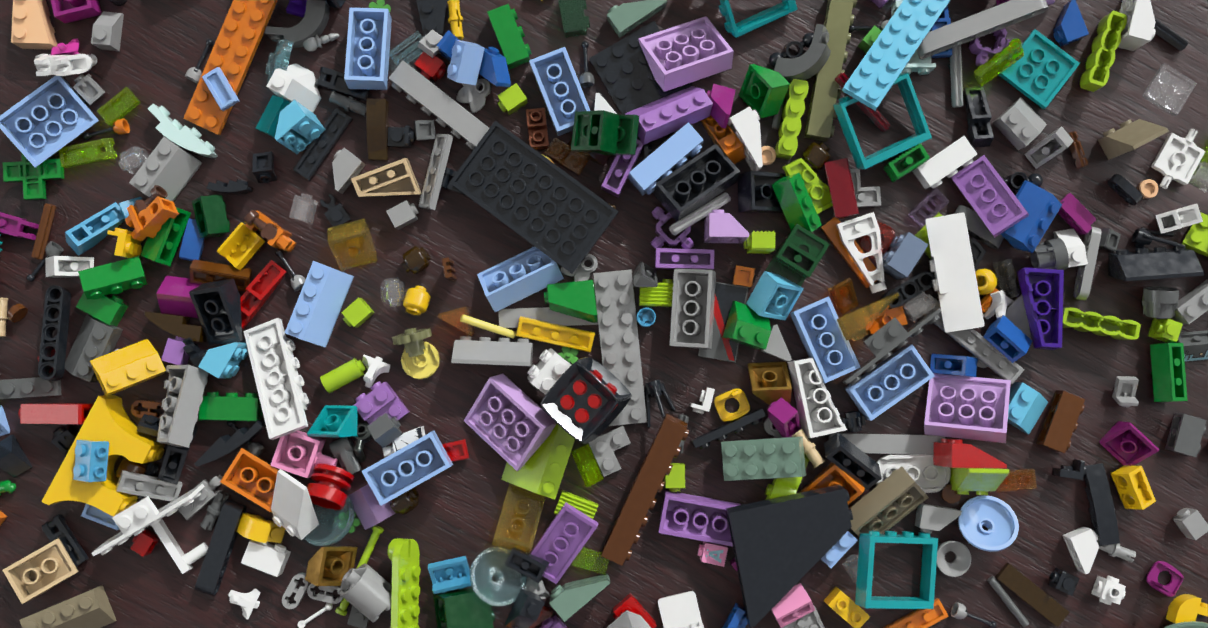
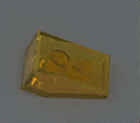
M899 292L838 318L837 321L846 341L853 339L854 342L868 335L867 331L878 322L900 296Z
M509 484L492 545L512 550L514 547L530 554L545 496Z

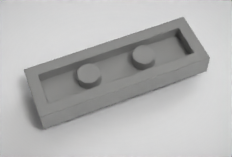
M122 470L116 491L172 502L178 498L182 482H178L176 485L157 480L158 477Z

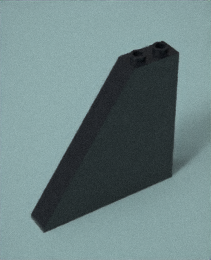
M840 484L725 508L746 620L750 628L755 627L852 527L851 520H853V514L851 509H848L847 501H850L849 493Z

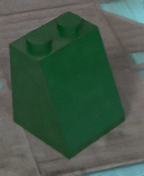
M475 587L433 594L437 628H494L495 615L493 610H491L493 597L488 588Z

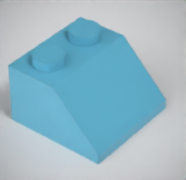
M764 271L746 304L759 316L786 320L804 288L779 274Z
M1014 382L1010 388L1007 422L1029 435L1048 401L1039 392L1023 382Z

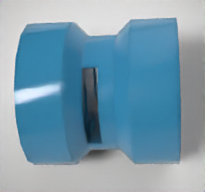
M642 308L637 313V322L642 327H649L655 322L656 314L651 308Z

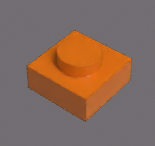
M736 265L732 285L752 288L755 268Z

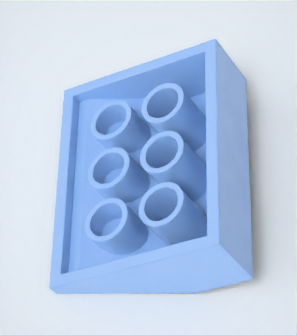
M55 75L0 115V129L36 168L99 120L62 76Z

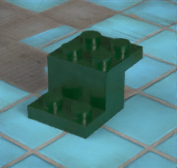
M605 110L575 111L571 150L591 151L602 155H635L639 116L635 114L618 115Z
M795 224L786 241L780 245L765 271L779 274L801 286L805 279L811 276L830 244L800 225Z

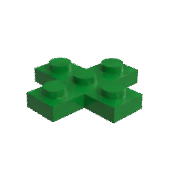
M21 153L22 161L3 163V182H23L24 200L46 199L45 180L64 179V160L48 159L35 168Z

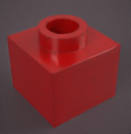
M149 529L144 530L134 536L132 539L133 545L130 549L144 557L152 553L160 538Z

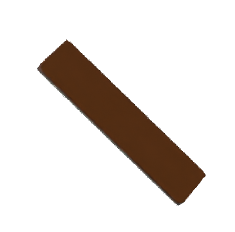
M195 259L190 266V283L203 284L234 279L238 291L246 292V288L251 281L252 270L242 268L240 271L231 265Z

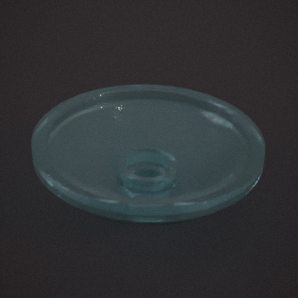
M347 496L343 510H332L313 504L319 525L305 536L304 539L318 547H326L339 542L349 532L354 521L355 511L351 499Z
M504 547L488 548L481 552L471 565L470 583L477 597L488 605L498 607L509 605L515 602L520 589H525L527 577L505 565L511 552L510 549ZM492 576L497 578L496 582H493Z

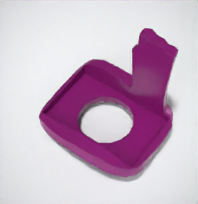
M1164 561L1155 562L1146 577L1147 583L1152 588L1167 597H1173L1184 579L1183 575L1175 567ZM1162 571H1168L1171 575V581L1167 585L1158 582V575Z

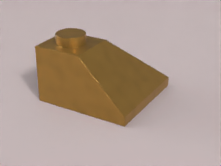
M786 362L748 363L752 393L769 405L775 401L777 402L781 397L790 404L792 387Z
M322 546L308 561L305 581L316 586H341L343 576L351 568H354L358 547Z

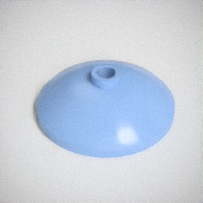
M985 495L973 497L960 510L962 512L958 517L959 529L963 537L980 550L989 552L1004 550L1014 542L1018 535L1019 524L1014 511L1008 504L996 497ZM982 526L987 527L988 531L984 530Z

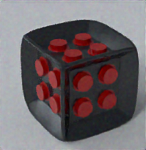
M583 357L578 359L561 375L543 398L541 406L570 436L583 444H587L595 440L613 422L628 404L632 395L603 365L591 357Z

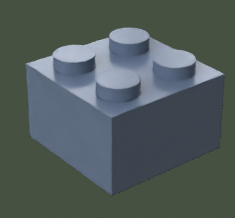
M910 232L903 235L900 234L898 237L896 236L889 245L891 246L889 252H885L882 255L884 272L896 280L907 278L928 244Z

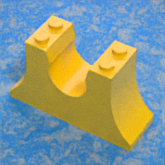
M116 395L98 396L42 502L52 505L67 500L79 501L94 506L114 517L138 502L136 501L138 495L116 491L118 481L114 473V465L118 457L122 455L129 461L141 464L157 461L164 455L166 444L157 442V438L149 434L137 432L138 426L131 421L125 412L122 398ZM77 440L109 442L106 481L84 482L73 480Z

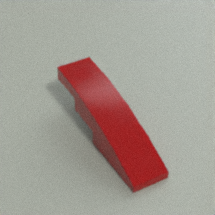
M273 260L248 285L247 291L240 298L242 330L264 305L287 273Z

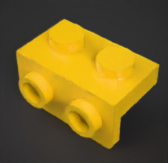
M241 222L218 248L217 252L241 271L265 243V240Z
M115 228V231H107V234L118 237L114 254L116 256L125 258L140 256L142 252L141 241L133 239L132 231Z

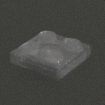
M1164 63L1159 67L1142 97L1172 116H1177L1197 83Z

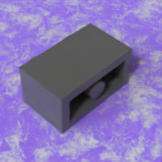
M1174 413L1165 450L1189 457H1197L1201 449L1202 435L1206 431L1205 424L1207 420L1187 414Z

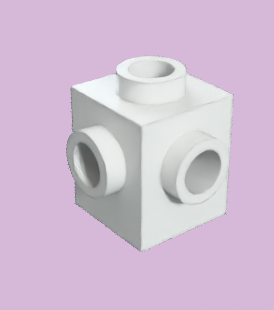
M1097 575L1091 594L1100 597L1099 601L1111 605L1113 602L1120 605L1121 600L1125 597L1126 586L1119 584V579L1109 575H1107V578H1103Z

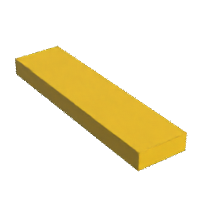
M520 316L516 336L591 352L595 333Z

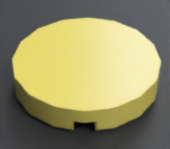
M424 342L425 349H423L424 354L409 357L404 349L401 364L407 375L416 379H424L432 376L437 371L440 363L439 353L428 342Z

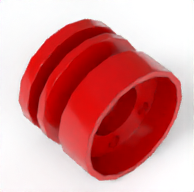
M316 464L313 468L315 473L311 474L310 477L316 483H309L307 485L312 503L327 509L343 510L347 495L342 491H349L351 489L350 484L353 482L354 476L350 472L333 465Z

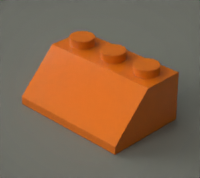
M241 448L220 482L267 511L272 512L271 506L277 471L279 470Z

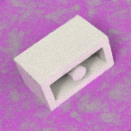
M250 540L241 563L278 577L283 573L291 552L280 544L272 545L268 541L262 543Z

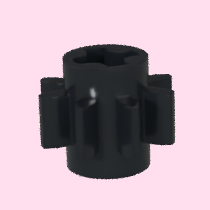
M859 411L845 412V418H841L848 432L862 431V425H866L865 416L860 415Z

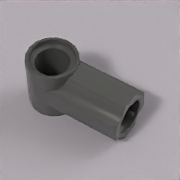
M342 437L329 444L332 454L339 460L342 469L351 474L362 470L350 437Z

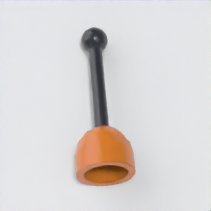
M125 118L119 119L113 123L111 128L92 133H83V138L88 140L92 136L112 131L119 135L128 134L130 126Z

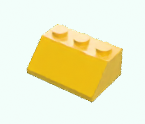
M148 339L90 360V364L106 397L160 376L166 371L158 352Z

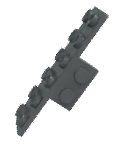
M940 309L932 310L908 330H905L896 317H894L863 341L874 356L862 364L861 368L856 369L842 380L843 384H855L861 379L860 374L863 372L869 373L877 366L875 363L878 360L884 361L893 354L891 350L903 347L908 343L907 338L909 336L915 337L924 330L922 326L934 323L940 318L938 314L942 311Z

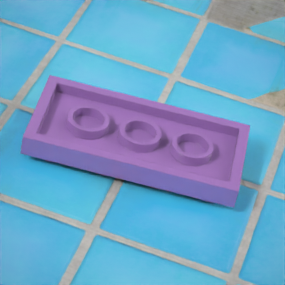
M985 155L951 177L994 238L1029 216L1028 212Z
M565 502L530 553L550 562L544 577L555 584L558 583L598 527V522Z

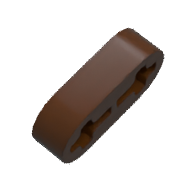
M137 400L131 405V413L138 418H142L144 414L157 418L164 415L160 414L159 416V413L153 412V409H160L162 406L161 402ZM142 405V407L148 408V411H141L140 413L137 407Z

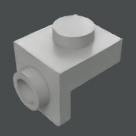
M432 29L419 41L417 47L433 58L440 53L437 44L443 36Z
M1129 376L1116 377L1112 397L1120 406H1138L1139 401L1135 398L1139 380L1136 377Z

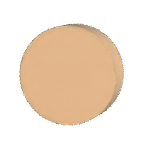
M770 146L761 147L762 163L764 166H768L775 161L776 151Z
M1151 179L1141 181L1137 185V190L1142 194L1143 199L1155 197L1159 190L1158 184Z

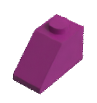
M713 84L712 90L707 91L708 97L713 102L710 115L722 128L726 129L736 89Z
M782 397L769 406V420L783 438L792 437V435L801 430L798 411Z

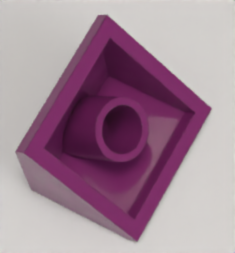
M166 276L156 293L161 314L199 318L189 291L201 284L190 283L189 278Z
M1117 421L1099 442L1120 463L1128 466H1134L1159 451V448L1130 422Z

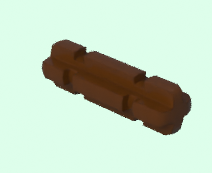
M1072 131L1068 133L1073 139L1069 148L1073 159H1076V167L1082 168L1088 165V161L1083 156L1085 153L1081 142L1077 140L1079 138L1077 132Z

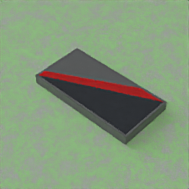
M716 282L712 349H699L698 356L736 363L739 343L723 338L733 301L746 305L749 287Z

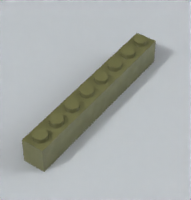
M828 0L824 26L829 32V42L827 45L831 53L825 65L814 77L804 138L826 142L830 137H833L835 126L832 123L833 118L837 116L833 105L836 104V100L841 95V89L835 78L838 74L845 72L842 70L843 63H846L848 56L845 48L846 44L848 45L850 42L851 33H848L849 26H852L854 21L852 9L856 7L857 0Z

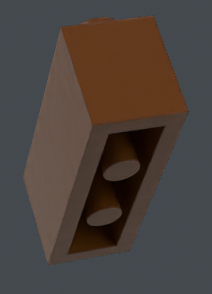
M1056 390L1036 444L1056 452L1065 453L1070 448L1071 436L1078 427L1077 420L1079 415L1084 411L1085 399L1066 391Z

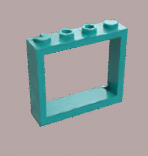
M720 0L721 5H719L722 16H725V29L735 38L798 10L795 0H782L781 3L735 24L729 0Z
M908 73L900 74L894 84H898L915 134L864 157L845 108L858 102V100L847 95L838 99L839 103L833 105L857 169H867L932 138Z
M871 530L869 533H860L855 604L863 608L934 609L938 538L931 537L930 533L919 532L918 535L907 531H902V535L897 534L895 531H885V534H880V531ZM875 543L923 544L920 597L871 596Z

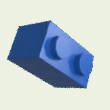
M1004 315L990 324L984 335V338L1012 363L1024 356L1032 343V340Z

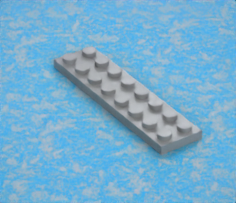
M632 269L593 273L602 363L632 395L628 404L609 426L647 422Z

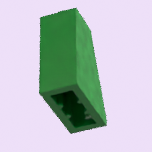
M593 280L547 285L548 292H544L545 303H549L550 310L597 323Z

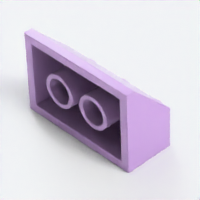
M712 210V213H709L704 220V243H743L749 238V232L730 213H724V210Z

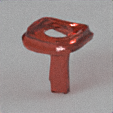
M877 221L880 232L884 235V242L881 244L883 255L895 237V230ZM865 235L860 239V246L867 252L871 250L872 245L869 236Z

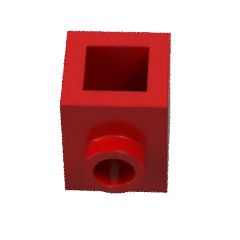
M424 51L414 63L416 68L421 71V75L435 82L438 78L441 79L446 72V65L441 59L436 56L432 58Z

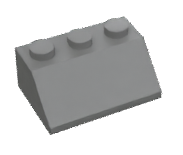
M163 137L129 183L148 197L151 196L150 191L155 185L161 186L168 194L165 199L174 202L202 165V162L176 143Z

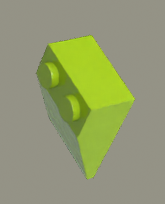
M950 468V484H952V490H956L957 494L969 495V491H976L977 495H988V491L997 490L1008 476L1009 469Z

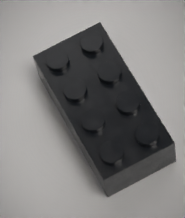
M714 144L657 182L654 196L676 221H679L735 184L740 170L718 145Z

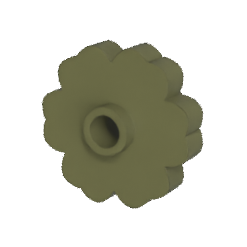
M411 328L404 330L405 333L392 337L393 345L404 344L405 351L409 357L424 354L423 349H425L423 339L431 337L432 333L430 328L419 330Z

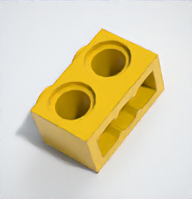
M1124 465L1111 473L1125 509L1143 510L1156 502L1142 466Z
M837 586L823 600L853 628H861L870 618L862 608L856 605Z

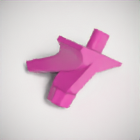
M78 38L72 39L66 45L59 43L56 47H52L51 55L80 54L78 52Z

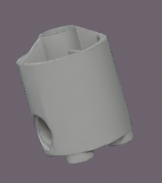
M365 563L357 569L351 568L343 576L340 595L370 621L375 622L384 610L388 611L391 608L392 585Z

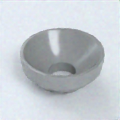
M958 541L944 542L937 549L936 565L945 575L951 577L961 576L967 572L971 565L970 551L964 544ZM949 551L955 554V559L952 562L945 560V554Z

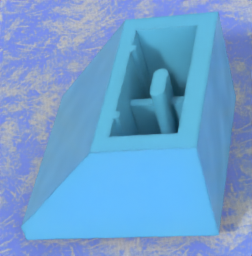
M294 99L279 114L275 139L298 154L326 129L314 113Z
M234 342L208 349L198 367L217 378L234 377L239 371V363L248 355L247 344Z

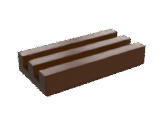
M450 258L442 259L444 277L450 281L457 280V277L452 274L456 272L455 268L451 266L454 265V261Z

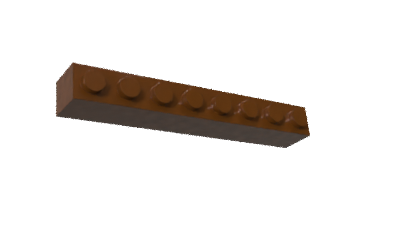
M669 414L665 415L602 549V557L621 566L625 560L629 561L633 551L630 548L633 543L637 544L641 534L638 531L641 526L645 527L649 518L646 514L649 509L653 510L657 501L654 497L657 492L661 493L665 482L662 480L665 475L669 476L673 465L670 463L673 457L677 458L680 453L681 447H679L681 440L685 441L688 436L689 430L687 429L686 422Z

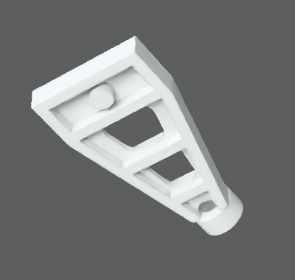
M874 212L837 224L836 227L841 242L868 282L872 294L887 289L884 282L880 229ZM867 235L871 238L872 248L868 253H860L854 244V240ZM869 256L875 257L877 265L876 270L872 272L868 271L863 263V259ZM879 280V283L874 284V281Z

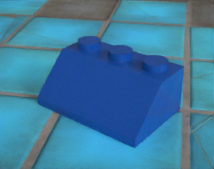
M1024 181L1016 194V198L1028 212L1029 216L1001 233V235L1015 249L1033 253L1062 204L1053 194L1029 181Z

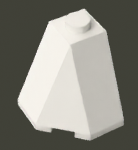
M298 64L275 69L266 86L278 97L284 98L289 102L295 99L312 113H314L321 100L320 92L315 85L314 73Z

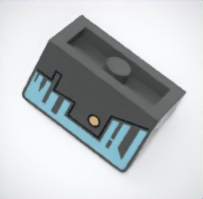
M1208 330L1181 332L1179 334L1178 341L1175 343H1183L1185 362L1208 360Z

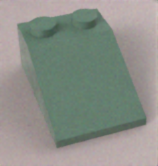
M606 573L568 582L563 586L559 584L551 591L549 604L565 622L610 584V576Z

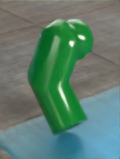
M10 480L0 482V495L5 492L13 493L15 491V483H11Z

